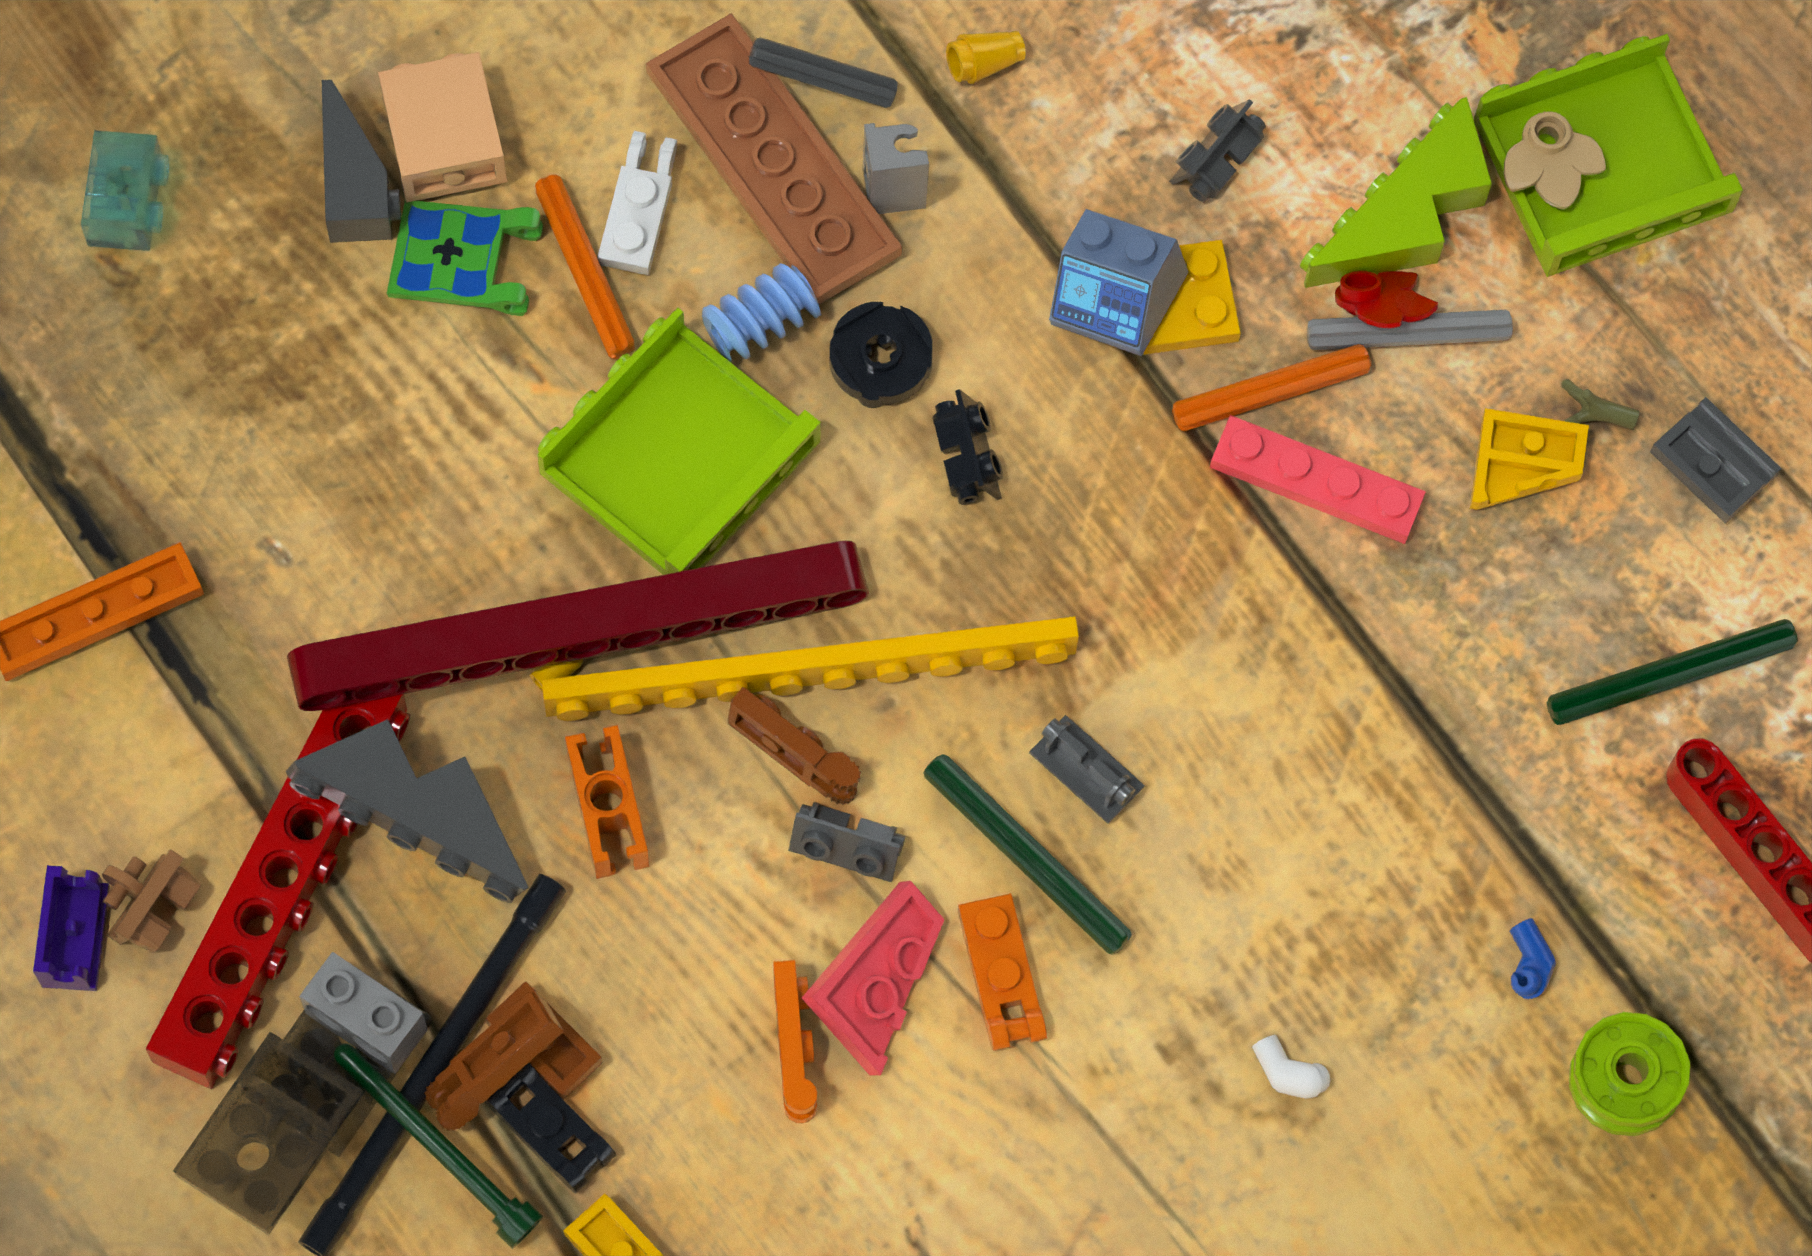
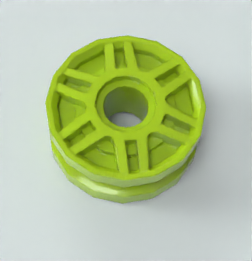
M1622 1012L1602 1018L1585 1033L1569 1068V1089L1578 1110L1592 1125L1614 1135L1637 1136L1659 1128L1673 1116L1687 1090L1690 1079V1060L1682 1040L1667 1024L1641 1013ZM1622 1064L1635 1067L1642 1076V1082L1628 1084L1622 1081L1616 1072V1067Z

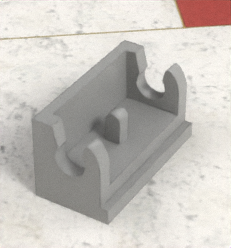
M875 123L864 124L862 170L867 199L878 214L926 208L929 171L927 151L911 150L903 153L894 146L895 142L901 138L912 139L917 137L918 129L912 125L900 124L875 128Z

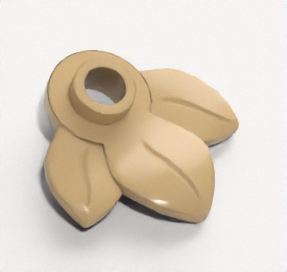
M1543 112L1531 117L1523 129L1522 141L1509 149L1504 161V178L1510 191H1520L1535 185L1537 193L1546 203L1564 210L1568 209L1578 196L1581 175H1596L1606 170L1605 158L1598 143L1589 136L1573 132L1567 119L1556 112ZM1542 134L1551 135L1556 143L1546 144L1539 140L1538 136Z

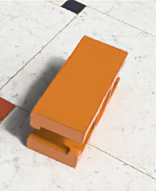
M618 725L603 728L604 742L599 743L601 754L612 753L614 769L611 771H599L593 775H588L582 759H584L582 746L587 745L585 733L565 737L567 756L596 879L616 874L615 864L610 863L608 851L602 852L600 835L603 833H614L621 829H626L632 842V846L626 847L628 859L632 858L634 870L649 867L648 849ZM604 793L615 794L622 800L617 808L610 811L597 809L593 802L599 795Z

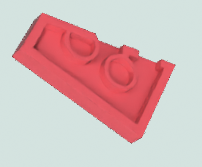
M903 881L897 884L802 997L805 1003L870 1076L881 1075L888 1060V1057L884 1055L893 1031L900 1030L907 1013L903 1010L908 994L914 980L921 979L944 922V918L912 881Z

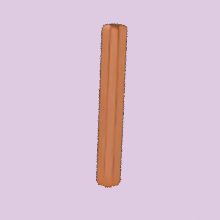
M552 174L539 179L535 183L536 194L608 356L612 359H619L626 353L631 354L635 350L634 339L562 178L557 174Z
M1364 345L1350 346L1176 401L1172 409L1173 417L1181 431L1197 428L1228 418L1230 415H1238L1367 374L1371 367L1370 356Z

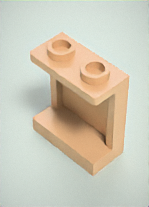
M479 52L466 55L454 53L445 56L441 60L416 65L404 63L393 67L391 70L378 72L406 203L507 182L504 155Z

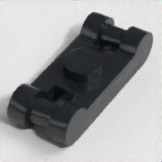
M530 1063L525 1065L505 1086L498 1089L485 1101V1104L575 1194L588 1183L586 1176L599 1164L605 1167L616 1156L612 1147L597 1132L593 1131L539 1076ZM524 1087L533 1098L519 1111L509 1099ZM573 1140H576L584 1149L570 1161L561 1152Z

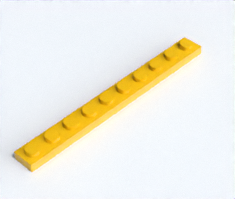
M1076 616L542 679L546 717L557 716V719L562 721H575L586 718L589 712L610 710L613 714L626 715L640 711L645 705L664 703V706L668 708H684L693 705L696 699L717 697L722 702H731L732 698L742 687L751 693L771 691L773 695L785 696L800 692L804 686L824 684V687L827 689H843L853 686L856 680L877 678L882 683H894L907 679L909 674L930 672L933 676L945 677L961 672L964 667L983 665L986 670H1002L1012 667L1015 661L1036 659L1040 664H1054L1066 660L1068 655L1076 654L1079 635Z

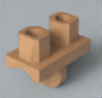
M171 849L166 855L162 854L142 884L137 879L147 864L135 856L132 857L124 871L112 865L106 867L102 877L113 887L103 902L110 908L117 910L126 895L132 898L107 934L109 938L120 945L129 940L133 944L151 952L159 949L170 933L172 926L150 912V908L160 895L180 910H183L201 886L187 870L179 866L184 860L182 856Z

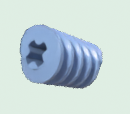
M781 263L773 267V278L763 273L756 277L755 288L748 284L740 286L737 291L738 299L730 294L721 297L719 303L720 310L712 304L702 309L703 324L720 354L731 362L730 351L733 349L744 359L751 357L747 342L750 339L754 340L762 349L768 347L765 333L768 329L773 331L780 339L785 337L786 333L783 324L785 319H788L797 328L804 326L800 311L804 308L815 318L821 316L816 296L809 282L797 267L792 265L789 268Z

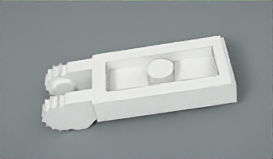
M634 131L627 152L626 165L621 166L597 259L601 266L649 275L672 187L671 172L676 156L677 139L666 137L663 144H661L657 173L639 169L647 146L646 133Z

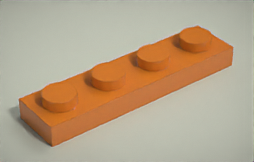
M181 542L1 620L0 670L5 681H9L204 595L201 584Z

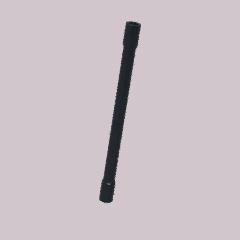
M543 874L537 876L514 911L512 921L400 1090V1093L419 1111L427 1101L425 1099L426 1087L430 1085V1082H434L435 1078L451 1064L450 1061L457 1055L534 935L542 930L566 893L564 887L552 878ZM387 1111L333 1194L323 1202L298 1241L301 1246L316 1256L330 1255L352 1221L354 1211L407 1131Z

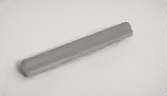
M1507 310L1433 313L1421 321H1403L1402 325L1397 328H1379L1361 321L1358 317L1312 319L1308 322L1307 342L1312 350L1344 349L1357 344L1368 348L1505 341L1512 336L1513 321L1510 312Z

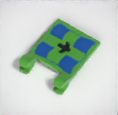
M405 200L387 289L388 297L484 307L510 315L523 316L526 314L529 305L525 286L514 282L495 284L504 233L524 240L537 241L540 239L543 230L539 211L530 207L502 210L425 201L406 203Z

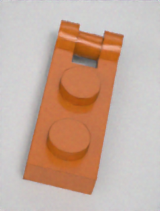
M1012 894L959 904L958 915L992 1050L1009 1048V1042L1028 1038L1030 1043L1046 1040V1026L1039 1007ZM1020 1005L1023 1017L1004 1020L1001 1009Z
M795 960L773 961L784 1110L789 1120L803 1124L813 1119L817 1111V1089L811 1081L805 1079L804 1063H814L812 1029L801 1030L799 1011L810 1009L802 999L809 990L807 976L797 977Z

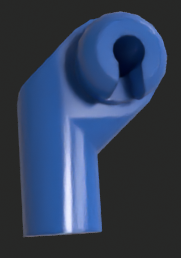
M1530 918L1515 925L1509 931L1522 953L1517 969L1511 976V986L1515 993L1525 999L1536 998L1546 990L1556 965L1552 951L1534 919Z

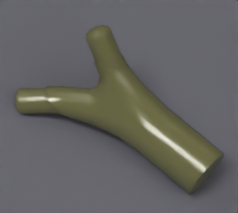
M1565 379L1562 382V388L1578 401L1582 407L1578 413L1564 421L1579 424L1582 422L1603 421L1634 430L1639 418V410L1600 398L1589 389H1580L1569 379Z

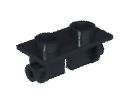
M960 389L956 390L958 405H956L955 401L938 403L935 406L936 413L932 417L941 452L946 454L959 448L961 452L960 455L943 461L951 495L957 497L961 505L971 504L979 500L978 492L981 491L987 492L996 500L1002 499L998 480L1003 479L1002 467L996 453L989 449L986 433L991 431L988 413L981 402L974 401Z

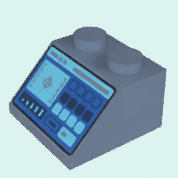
M1085 209L1061 253L1049 318L1051 325L1142 356L1188 274L1177 239Z

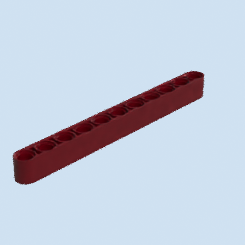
M846 540L309 643L290 651L287 655V661L299 709L303 711H320L844 608L866 599L869 596V589L856 543Z

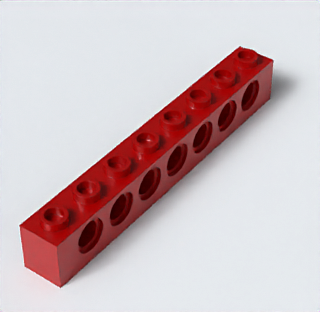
M404 694L322 710L297 760L343 740L351 730L358 728L367 729L387 719L400 742L411 717L407 713ZM288 777L146 1047L152 1063L211 1090L218 1076L226 1078L233 1068L239 1052V1048L234 1045L243 1028L251 1029L256 1023L264 1003V999L260 998V995L268 979L275 981L280 976L289 955V951L284 948L293 931L300 933L306 926L313 910V902L309 900L318 882L325 885L330 879L338 860V855L334 854V851L342 836L350 837L358 825L341 815L338 811L340 805L323 796H320L319 799H312L294 790L290 786L292 779ZM306 822H316L323 826L319 835L310 840L297 838L295 832L300 825ZM291 869L298 873L295 882L288 887L278 888L270 884L272 876L279 870ZM264 916L273 920L272 927L263 935L253 936L245 932L247 924L256 917ZM240 964L248 968L246 977L239 983L226 984L220 981L222 972L231 965ZM213 1012L223 1016L221 1025L215 1031L201 1033L195 1030L196 1022L202 1015Z

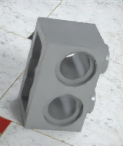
M334 952L330 954L299 996L304 1011L308 1016L394 1074H396L428 1030L423 1012Z

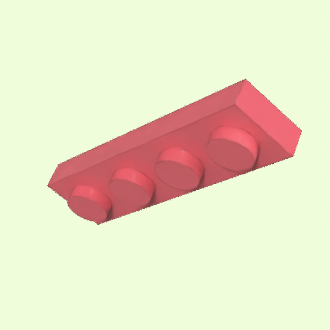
M1230 415L1210 463V468L1403 544L1407 541L1426 493L1424 490Z

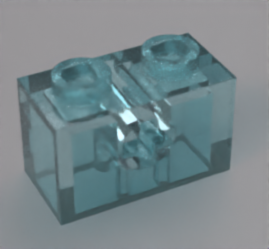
M94 130L81 219V227L89 247L150 251L152 233H160L163 222L162 202H157L159 186H166L169 178V156L162 155L157 135Z

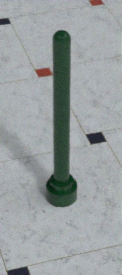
M343 1043L336 1047L334 1051L336 1062L495 1216L492 1222L499 1228L496 1234L512 1249L539 1224L544 1217L528 1201L522 1204L516 1197L510 1200L352 1045Z

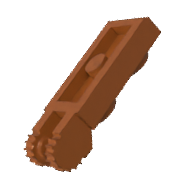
M744 687L740 689L731 700L727 720L728 725L806 785L813 787L824 797H830L831 802L834 801L836 804L841 803L843 805L846 802L849 803L851 799L854 800V796L857 794L858 782L861 779V771H859V766L855 764V761L851 762L850 757L844 752L827 753L828 751L823 748L822 741L815 733L806 727L799 726L797 728L781 716L780 709L768 697L762 694L755 696Z
M535 990L529 991L450 1061L451 1064L435 1078L434 1082H430V1085L426 1087L425 1099L432 1109L435 1108L437 1111L436 1118L443 1129L446 1128L447 1131L460 1130L462 1126H466V1122H471L478 1115L479 1103L482 1104L498 1089L505 1086L517 1072L539 1053L547 1049L564 1032L546 1000Z

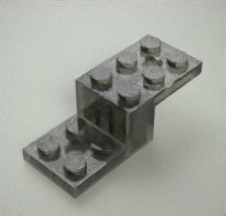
M410 1003L412 1006L423 1012L428 1029V1027L432 1023L431 1015ZM304 1010L284 1039L269 1032L174 1168L175 1176L269 1236L327 1150L340 1157L377 1103L336 1062L334 1051L337 1046L342 1044L339 1036L308 1016ZM355 1048L391 1083L396 1074ZM253 1142L265 1145L269 1149V1157L261 1168L246 1170L239 1166L237 1161L238 1154L245 1145Z

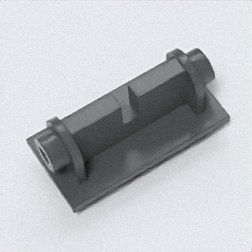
M1249 99L1234 107H1231L1229 104L1221 107L1208 121L1206 126L1211 131L1201 143L1196 140L1179 156L1176 163L1181 168L1169 182L1174 185L1187 179L1192 184L1189 191L1197 200L1205 202L1208 197L1215 198L1236 172V169L1223 158L1224 155L1227 153L1239 165L1245 161L1264 138L1262 131L1266 128L1263 120L1254 114L1249 116L1245 114L1253 102Z
M1066 715L1060 721L1056 718L1053 719L1042 731L1041 734L1044 737L1029 751L1031 756L1107 824L1145 786Z
M814 802L812 807L802 804L799 813H796L788 851L804 855L812 860L824 861L856 871L864 876L875 877L892 883L897 859L901 854L906 838L905 835L896 833L897 827H890L861 818L857 829L852 830L847 828L851 814L822 806L817 802Z

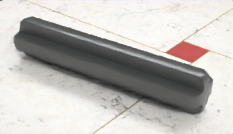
M762 37L756 38L750 50L749 64L754 68L877 106L890 107L897 93L898 82L894 78Z

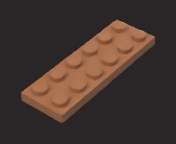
M730 13L646 63V73L783 263L789 268L794 265L805 276L820 305L901 256L902 246L777 74L754 68L749 64V55L753 42L733 14Z

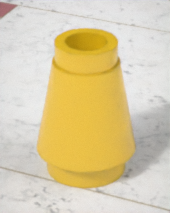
M1018 31L959 34L956 41L949 42L946 47L947 63L953 78L957 82L966 80L969 84H974L1016 62L1023 61L1026 56L1025 44Z

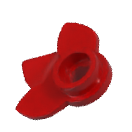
M1354 271L1342 276L1340 285L1335 290V302L1339 307L1352 315H1356L1361 321L1379 328H1397L1402 325L1403 321H1421L1438 309L1437 301L1412 290L1418 279V274L1413 272L1386 271L1375 274L1369 271Z

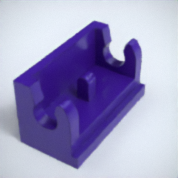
M47 865L33 972L42 988L97 991L108 907L103 900L110 891L109 883H103L97 872L86 870L85 877L69 875L68 871L62 866Z

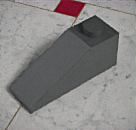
M321 80L325 220L330 243L392 240V221L401 220L399 189L390 190L386 168L332 80Z

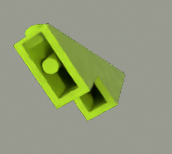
M1467 97L1461 98L1454 106H1451L1449 103L1443 105L1431 120L1429 128L1432 130L1422 141L1416 137L1413 138L1405 146L1397 159L1400 165L1389 176L1384 172L1381 173L1369 186L1365 193L1367 198L1365 203L1357 211L1350 207L1338 219L1332 229L1335 235L1325 246L1316 243L1308 251L1300 263V268L1307 272L1304 281L1305 288L1340 282L1342 276L1354 271H1369L1378 274L1380 272L1398 271L1438 263L1445 243L1438 215L1485 206L1492 185Z

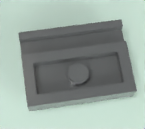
M1706 397L1694 410L1688 412L1655 442L1650 451L1656 459L1725 524L1759 494L1763 487L1770 481H1773L1782 469Z

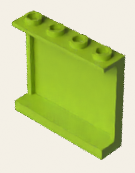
M1668 34L1650 39L1648 36L1638 37L1625 44L1621 50L1603 55L1602 52L1589 54L1580 59L1574 66L1559 71L1555 68L1542 70L1532 76L1527 82L1510 87L1509 84L1498 85L1488 90L1480 98L1474 116V123L1546 277L1734 211L1743 189L1735 173L1723 176L1665 57V52L1670 42ZM1543 112H1556L1565 117L1571 125L1573 132L1589 136L1598 143L1605 158L1606 170L1603 173L1581 175L1578 196L1574 203L1565 210L1546 203L1537 193L1535 185L1524 190L1512 192L1505 183L1504 161L1507 152L1515 144L1522 141V132L1527 121L1536 114ZM1542 134L1538 136L1539 140L1546 144L1556 143L1551 135Z
M678 307L667 319L660 317L653 322L643 337L644 343L632 356L626 353L615 362L609 371V380L597 392L590 390L578 401L573 410L574 416L562 429L554 427L545 435L538 446L539 453L537 454L539 472L545 479L663 575L704 567L820 443L821 422L806 410L799 416L794 414L684 325V312Z

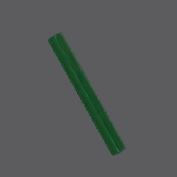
M1782 619L1553 694L1546 702L1548 713L1554 724L1562 725L1793 649L1798 642L1797 633L1790 620Z
M942 754L930 762L923 772L925 779L1108 954L1113 955L1128 943L1132 936L1131 931L950 757Z

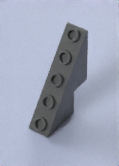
M388 719L294 761L286 770L288 778L292 779L290 786L300 794L312 799H319L320 796L331 800L340 805L338 811L347 819L365 826L368 825L369 821L388 831L386 837L397 846L413 852L420 848L437 857L435 864L442 870L457 877H464L465 874H468L485 883L483 890L500 901L512 903L515 897L529 888L466 757H462L416 778Z

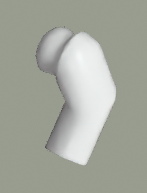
M1277 1035L1268 1036L1252 1046L1271 1086L1277 1092L1307 1099L1318 1096L1319 1093L1324 1092L1329 1087L1330 1075L1326 1067L1319 1063L1310 1064L1289 1060Z

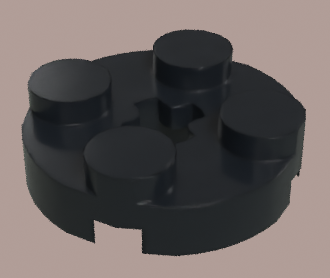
M868 302L858 305L840 318L833 331L829 355L831 373L840 388L849 396L858 399L865 407L878 408L883 405L904 401L920 390L931 373L932 337L929 329L916 313L903 306L897 309L892 306H883V302ZM876 343L882 349L891 346L894 351L890 354V361L880 363L879 361L873 362L869 358L872 355L870 346Z

